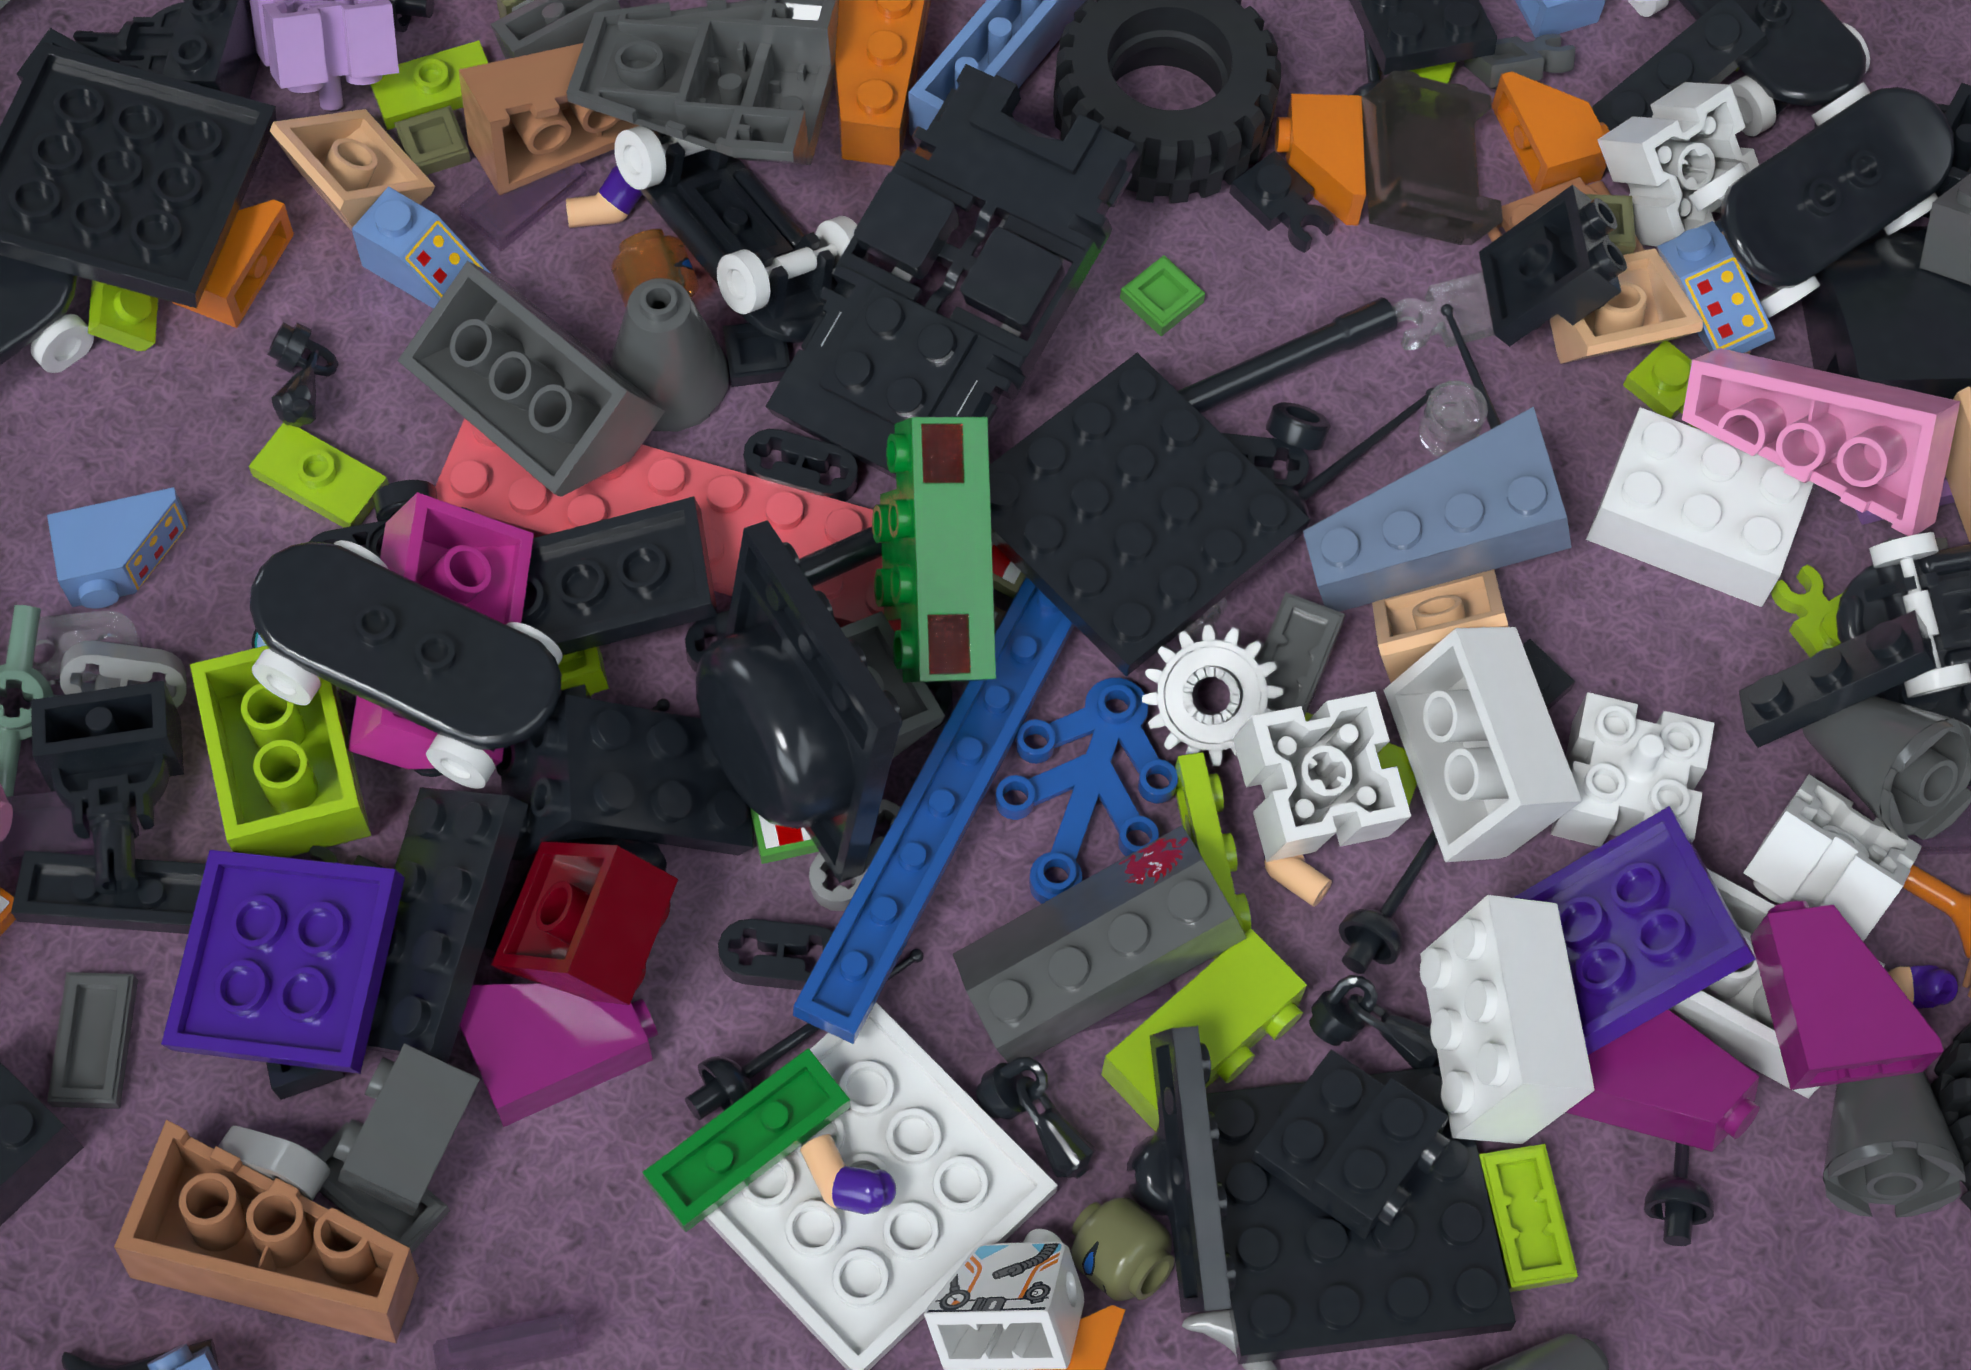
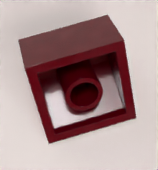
M541 842L492 966L590 1001L630 1005L635 991L644 980L646 962L659 928L662 927L668 918L671 907L670 900L678 878L618 845Z

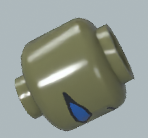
M1124 1197L1114 1198L1103 1205L1099 1202L1092 1203L1080 1213L1074 1222L1072 1234L1075 1236V1240L1071 1248L1074 1265L1112 1300L1126 1301L1134 1297L1138 1300H1144L1153 1295L1170 1275L1174 1266V1257L1171 1255L1172 1235L1134 1200Z

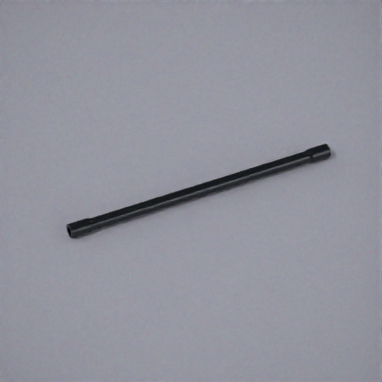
M1380 297L1337 316L1327 325L1178 390V392L1200 413L1206 412L1342 350H1352L1396 330V313L1390 302ZM871 526L799 558L801 570L812 587L881 557L882 543L875 542Z

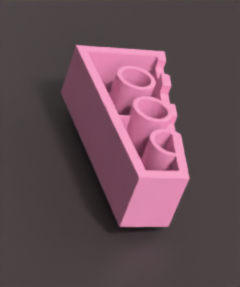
M1718 348L1692 360L1682 420L1751 456L1758 454L1785 468L1784 473L1804 483L1811 481L1840 496L1842 503L1862 513L1867 510L1891 522V528L1911 536L1919 534L1936 522L1960 401Z

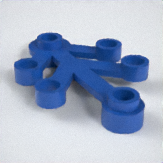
M1104 679L1096 683L1089 690L1086 696L1085 708L1051 723L1038 719L1029 720L1022 724L1018 730L1016 740L1017 752L1023 760L1033 764L1048 760L1052 756L1054 748L1093 734L1086 754L1030 779L1018 775L1008 776L998 784L996 789V808L1002 816L1011 820L1022 819L1030 814L1034 806L1073 789L1051 852L1039 856L1034 861L1030 870L1029 888L1033 897L1041 904L1082 882V871L1076 859L1098 797L1119 833L1118 846L1125 856L1146 846L1131 844L1126 837L1129 832L1134 830L1143 831L1148 835L1149 843L1158 839L1159 832L1157 826L1149 818L1139 815L1111 764L1119 741L1139 774L1138 790L1145 800L1159 804L1167 802L1175 794L1178 783L1175 767L1168 761L1158 758L1142 729L1148 714V704L1142 703V696L1145 694L1139 686L1127 679ZM1111 699H1119L1126 703L1128 709L1122 713H1113L1106 708L1105 703ZM1037 734L1043 736L1047 744L1043 748L1033 749L1027 746L1024 740L1029 735ZM1152 774H1161L1167 778L1169 785L1163 789H1155L1148 784L1146 779ZM1018 790L1026 795L1027 800L1020 805H1011L1005 801L1003 796L1008 791ZM1051 867H1059L1065 870L1068 878L1062 883H1052L1046 879L1044 872Z

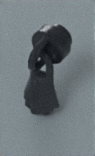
M283 322L267 353L268 356L277 360V367L289 373L293 371L296 365L302 368L299 373L292 376L272 396V404L279 419L287 426L291 425L294 427L311 424L316 420L315 374L328 377L335 374L338 367V361L331 351L309 339L312 329L298 322L294 327ZM305 348L312 351L307 359L301 357ZM319 355L327 360L326 366L317 365Z
M1349 975L1339 980L1331 991L1323 992L1311 1007L1313 1016L1309 1020L1310 1027L1320 1039L1330 1045L1339 1046L1343 1041H1353L1365 1027L1366 1022L1376 1028L1412 1068L1421 1069L1439 1065L1437 1049L1431 1040V1027L1391 1013L1377 1005L1378 992L1374 984L1363 976ZM1355 987L1361 988L1364 991V997L1359 994H1352L1348 999L1344 997L1350 989ZM1370 1012H1373L1374 1014H1376L1377 1016H1379V1017L1381 1018V1021L1378 1020L1377 1018H1375L1374 1016H1372V1015L1369 1014V1013H1370Z
M1018 1057L1010 1063H1000L986 1071L976 1089L977 1100L981 1108L994 1119L1003 1118L1008 1120L1027 1111L1035 1123L1037 1133L1056 1177H1074L1078 1179L1090 1169L1089 1162L1096 1150L1089 1141L1062 1117L1045 1093L1048 1088V1076L1041 1063L1031 1057ZM1025 1070L1032 1071L1036 1076V1081L1031 1077L1023 1076L1021 1072ZM1037 1099L1045 1108V1111L1041 1114L1038 1113L1032 1103Z

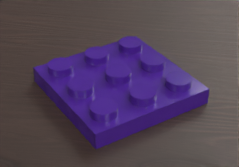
M1670 806L1513 897L1557 903L1588 1055L1756 960L1683 825Z
M209 850L161 1045L177 1052L361 1074L405 877L396 869Z

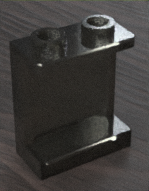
M1393 71L1362 97L1369 224L1457 245H1472L1503 222L1501 200L1480 196L1474 126L1475 122L1492 108L1491 95L1469 90L1468 87L1461 84H1446L1420 77L1412 71Z

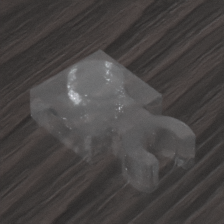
M1483 272L1430 285L1425 297L1427 303L1419 299L1407 298L1398 301L1393 306L1397 323L1410 320L1418 325V328L1409 329L1404 332L1401 345L1405 350H1415L1427 344L1430 337L1436 334H1441L1446 348L1457 345L1447 318L1440 311L1444 304L1452 305L1453 317L1465 343L1494 335Z

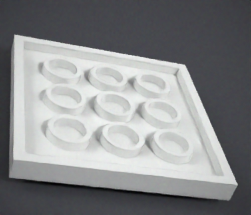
M877 1002L872 1008L854 1044L828 1033L810 1049L849 1097L851 1108L805 1143L816 1137L830 1134L845 1165L872 1171L877 1169L887 1171L896 1183L897 1191L893 1202L874 1214L866 1215L831 1207L823 1200L802 1156L800 1148L805 1144L803 1143L704 1218L846 1370H870L925 1318L924 1313L927 1307L974 1248L983 1244L1004 1243L1056 1193L1058 1186Z

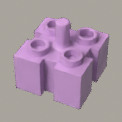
M250 0L256 53L266 67L270 66L271 75L281 89L287 88L295 93L318 91L320 107L323 110L333 111L343 107L340 78L342 75H346V81L350 84L368 85L379 82L382 79V75L399 73L393 8L389 0Z

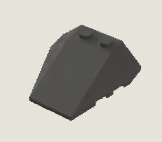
M706 0L707 6L671 11L669 2L594 13L566 92L568 102L732 157L784 164H812L834 82L839 0H746L726 3V0Z

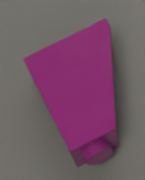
M1790 901L1779 904L1768 911L1767 915L1750 936L1790 1090L1920 1073L1944 1052L1939 1036L1834 905L1809 908V904L1806 901Z
M543 984L472 985L460 1024L462 1033L503 1127L652 1061L653 1057L648 1039L658 1035L654 1021L642 998L630 1003V1005L597 1002Z
M1666 1010L1588 1055L1595 1091L1565 1113L1713 1152L1728 1134L1734 1139L1739 1138L1756 1118L1760 1106L1755 1103L1760 1076L1670 1010Z

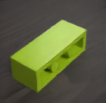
M1252 929L1245 933V940L1224 951L1105 1056L1101 1075L1156 1133L1159 1129V1115L1150 1035L1171 1028L1198 1026L1200 1042L1206 1045L1211 1061L1210 1079L1205 1084V1088H1207L1219 1076L1226 1083L1234 1080L1255 1058V1054L1250 1049L1267 1033L1274 1041L1279 1039L1303 1015L1298 1006L1307 984Z

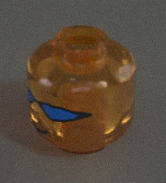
M650 229L634 234L619 244L620 253L612 261L611 272L625 307L631 293L638 285L655 278L670 279L679 283L686 289L691 299L697 293L699 281L686 247L680 238L665 235L662 229Z

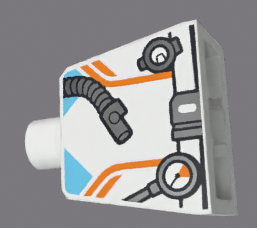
M1035 1229L1027 1234L1023 1243L983 1244L974 1248L927 1307L924 1316L944 1370L1067 1369L1071 1361L1084 1306V1292L1069 1247L1062 1243L1061 1239L1053 1232L1045 1229Z

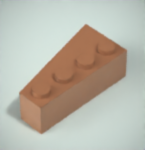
M583 43L458 70L468 144L499 196L614 150L615 141L620 132L639 126L568 102L566 92Z
M168 1120L165 1121L114 1246L130 1278L392 1343H397L419 1280L409 1247L333 1207L328 1210L302 1196L300 1190L278 1178L272 1180L243 1165L241 1159L217 1146L214 1149L190 1137L187 1130Z

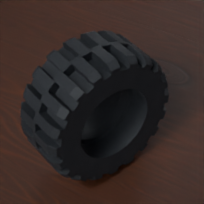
M1087 0L1074 12V21L1065 26L1060 38L1059 52L1057 53L1053 116L1055 127L1061 131L1060 140L1064 141L1078 115L1081 114L1100 123L1102 128L1135 143L1140 156L1130 171L1132 177L1125 189L1137 192L1136 200L1153 203L1154 196H1169L1170 204L1188 202L1189 194L1198 192L1201 198L1219 193L1222 180L1231 185L1232 181L1247 171L1248 164L1257 163L1265 150L1266 140L1270 136L1281 82V62L1277 59L1278 46L1274 36L1268 29L1263 30L1265 21L1253 7L1248 6L1244 9L1241 6L1242 0H1097V2ZM1160 65L1172 66L1186 70L1201 78L1211 87L1216 96L1193 108L1162 110L1146 106L1134 100L1118 86L1116 81L1125 74L1139 68Z

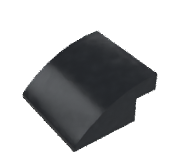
M1928 226L1903 227L1890 235H1887L1883 228L1814 275L1820 286L1801 298L1814 369L1952 400L1957 392L1971 387V285L1919 268Z

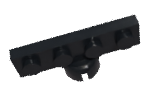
M1198 1026L1171 1028L1150 1035L1159 1129L1157 1134L1146 1137L1133 1149L1127 1162V1171H1135L1137 1183L1128 1186L1131 1195L1141 1207L1154 1215H1167L1170 1220L1181 1313L1231 1309L1230 1294L1235 1289L1236 1272L1231 1255L1224 1249L1221 1223H1224L1227 1217V1197L1221 1182L1216 1181L1213 1153L1218 1149L1219 1129L1214 1114L1210 1111L1208 1112L1205 1084L1208 1083L1211 1074L1210 1055L1206 1045L1200 1042Z

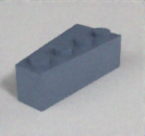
M1534 407L1303 530L1323 604L1325 607L1338 612L1572 548L1567 515Z

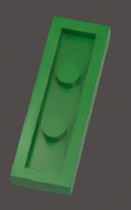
M807 1048L642 1172L644 1180L686 1233L851 1108L850 1099L811 1050Z

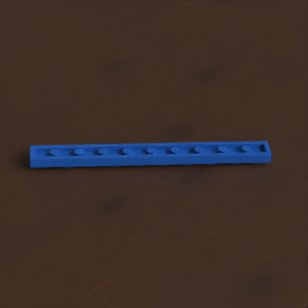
M1027 577L995 633L996 679L969 681L793 1006L794 1017L851 1044L855 1043L1013 744L1019 728L1024 723L1075 626Z

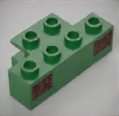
M911 417L894 424L895 434H890L888 437L886 448L887 466L890 473H896L897 489L880 494V504L874 506L872 514L874 540L876 543H882V569L876 570L874 578L875 601L878 607H884V616L888 621L901 620V630H896L893 637L894 664L897 669H902L903 683L996 679L987 417Z

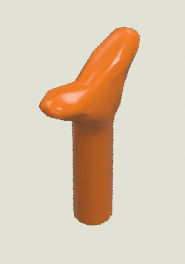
M1913 864L1902 888L1946 913L1952 919L1958 930L1965 956L1970 959L1971 895L1957 891Z

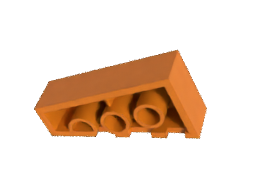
M839 0L834 78L842 159L895 166L902 154L909 120L908 92L916 83L931 0Z

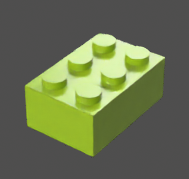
M267 645L190 664L226 840L233 852L287 858L307 853L312 846L326 848L371 836L353 753L348 751L350 740L336 685L318 677L321 686L308 705L294 704L278 697L266 689L252 673V667L263 650L269 649Z

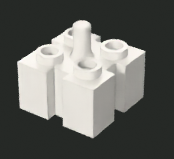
M1684 82L1650 105L1653 112L1652 118L1632 116L1597 139L1613 182L1627 183L1629 186V196H1632L1635 235L1642 245L1657 247L1680 236L1687 230L1698 228L1711 221L1715 223L1712 212L1721 213L1722 201L1720 198L1702 210L1697 211L1688 196L1740 162H1742L1747 172L1759 165L1754 149L1740 148L1735 134L1746 128L1731 85Z
M1376 692L1326 701L1309 721L1305 720L1302 706L1253 715L1233 737L1246 787L1262 785L1265 800L1253 811L1266 862L1316 852L1335 833L1337 834L1340 847L1389 837L1411 817L1397 766L1381 769L1377 753L1390 740Z
M1587 692L1572 721L1566 752V760L1582 802L1553 822L1551 835L1600 847L1603 845L1608 834L1619 836L1670 806L1683 825L1691 842H1693L1703 793L1695 791L1694 788L1707 769L1714 723L1668 711L1662 712L1657 723L1635 719L1638 704Z
M1808 774L1763 840L1758 851L1745 869L1744 874L1754 880V886L1761 894L1776 903L1806 901L1809 904V908L1834 905L1864 942L1904 886L1911 871L1910 868L1915 862L1922 846L1910 838L1906 840L1893 834L1877 817L1872 821L1851 808L1853 805L1852 801Z

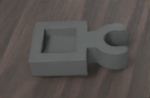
M1559 34L1542 35L1530 42H1524L1518 36L1497 39L1494 55L1465 60L1464 66L1484 82L1487 87L1496 90L1501 74L1512 71L1532 80H1540L1543 77V71L1563 73L1573 70L1576 47L1573 45L1561 47L1562 37Z

